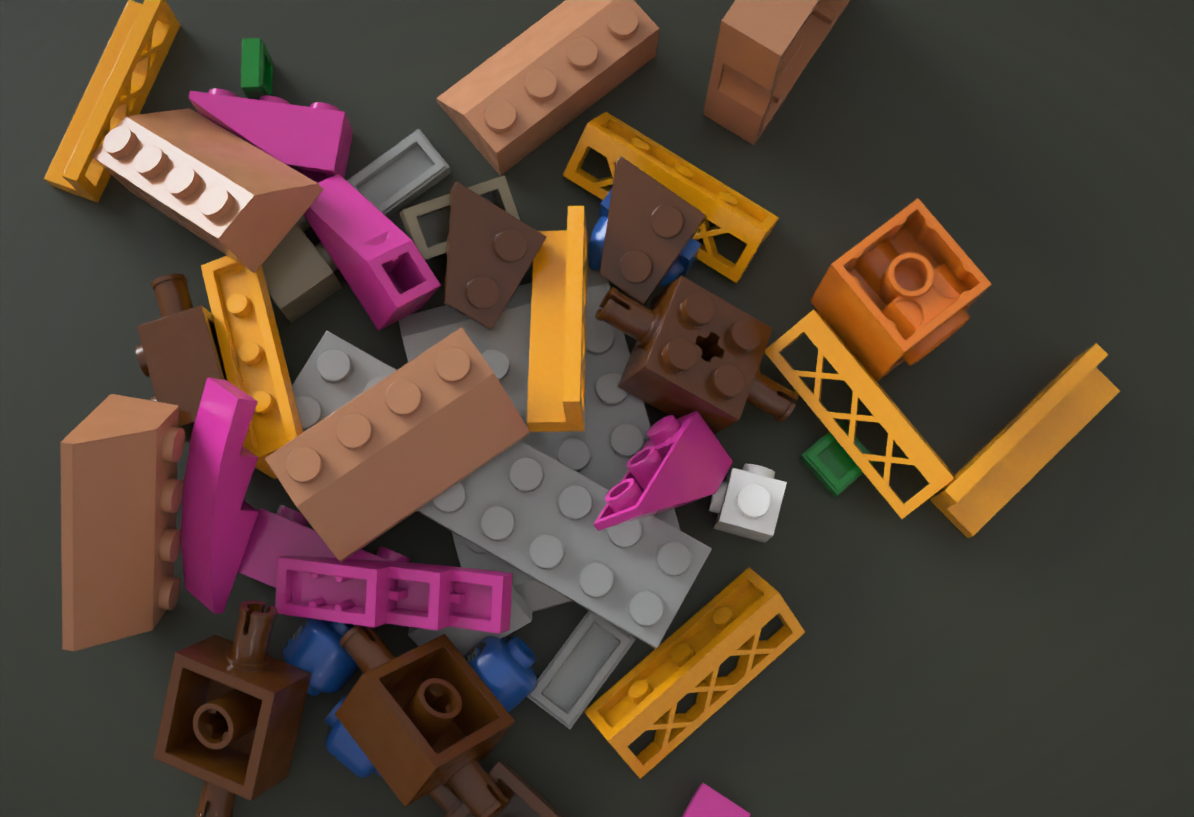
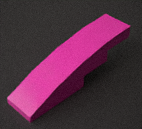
M207 377L191 434L184 477L181 550L185 589L214 614H223L259 512L244 500L258 457L243 447L258 401L227 380Z
M280 556L277 557L275 607L278 611L277 614L374 628L383 624H394L436 631L446 627H455L501 634L510 630L513 573L395 561L347 558L340 562L337 558Z

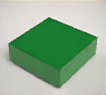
M242 38L241 88L248 99L259 100L261 96H273V60L260 38Z
M840 421V426L849 434L847 426ZM830 431L799 457L834 498L863 474L862 470ZM855 436V444L863 453L871 454Z

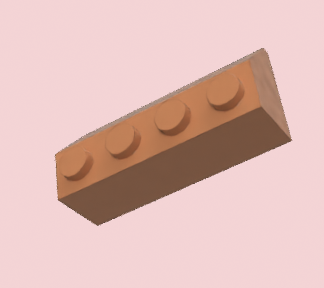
M565 0L437 97V103L501 176L652 60L657 54L659 27L634 0Z
M190 108L125 116L118 126L106 135L103 143L91 156L131 193L254 274L324 190L317 182Z
M461 327L264 459L298 510L340 562H343L528 436L530 430L490 366Z
M110 394L60 442L62 650L74 652L152 631L167 610L172 611L177 604L181 581L180 578L174 577V562L181 549V530L175 529L176 512L181 505L183 494V481L177 479V462L182 456L185 445V431L183 428H178L179 405Z

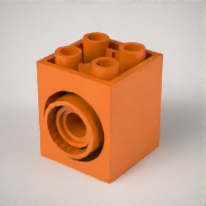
M917 198L834 261L828 268L810 302L876 382H878L903 361L909 366L914 365L960 329L971 318L966 310L992 284L919 198Z

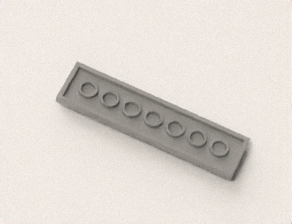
M326 331L292 385L303 432L395 372L396 369ZM521 440L417 510V512L655 649L659 646L712 550L709 546L654 515L597 531L593 524L607 504L605 496L610 490Z

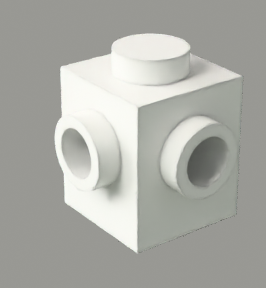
M743 464L742 470L732 468L726 481H722L717 492L712 494L708 511L717 513L713 529L764 543L767 542L774 535L787 482L774 479L775 471L763 466Z

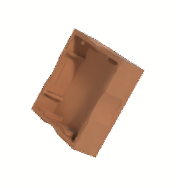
M735 0L721 20L703 115L755 145L851 0Z

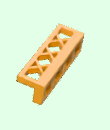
M128 0L44 177L51 186L99 203L111 174L91 156L103 143L106 135L116 128L125 116L140 114L181 26L166 0H144L143 4Z
M604 112L588 122L563 176L601 200H604L612 189L609 185L613 184L616 162L622 156L707 216L700 230L693 237L697 242H699L697 239L701 238L704 241V244L701 243L697 259L737 283L743 276L760 245L770 235L779 217L608 112ZM590 148L607 158L612 174L611 177L597 179L581 169ZM709 221L717 226L710 227ZM730 233L747 244L736 264L718 253L713 236Z
M568 206L567 230L538 231L545 235L546 239L533 259L527 426L530 432L585 431L589 241L584 206Z
M224 256L201 265L228 382L258 401L243 447L258 457L255 468L276 479V475L264 458L302 434L303 428L263 267L261 265L254 274L229 256Z
M813 309L765 349V354L901 519L905 518L955 479L953 472L819 312ZM804 333L818 348L816 372L794 370L781 354L783 350ZM825 358L838 374L823 373ZM801 377L815 378L814 393ZM823 379L843 380L852 389L851 414L829 412L820 401ZM859 399L873 416L858 414ZM835 418L850 420L849 434L845 432ZM857 421L880 423L888 433L886 456L866 454L855 444ZM894 441L908 458L892 456ZM870 461L885 462L884 477ZM892 463L915 465L929 484L904 503L889 485Z
M1097 343L1075 357L955 474V479L930 499L967 539L973 537L1120 392L1096 368L1108 356Z
M748 567L661 643L657 649L653 650L589 706L584 713L639 779H641L798 640L805 631L780 593ZM777 615L784 626L768 640L759 641L762 627ZM739 655L736 668L726 677H717L720 665L728 657ZM698 692L695 704L687 712L675 714L677 703L685 695ZM656 730L654 741L635 756L628 746L645 731Z

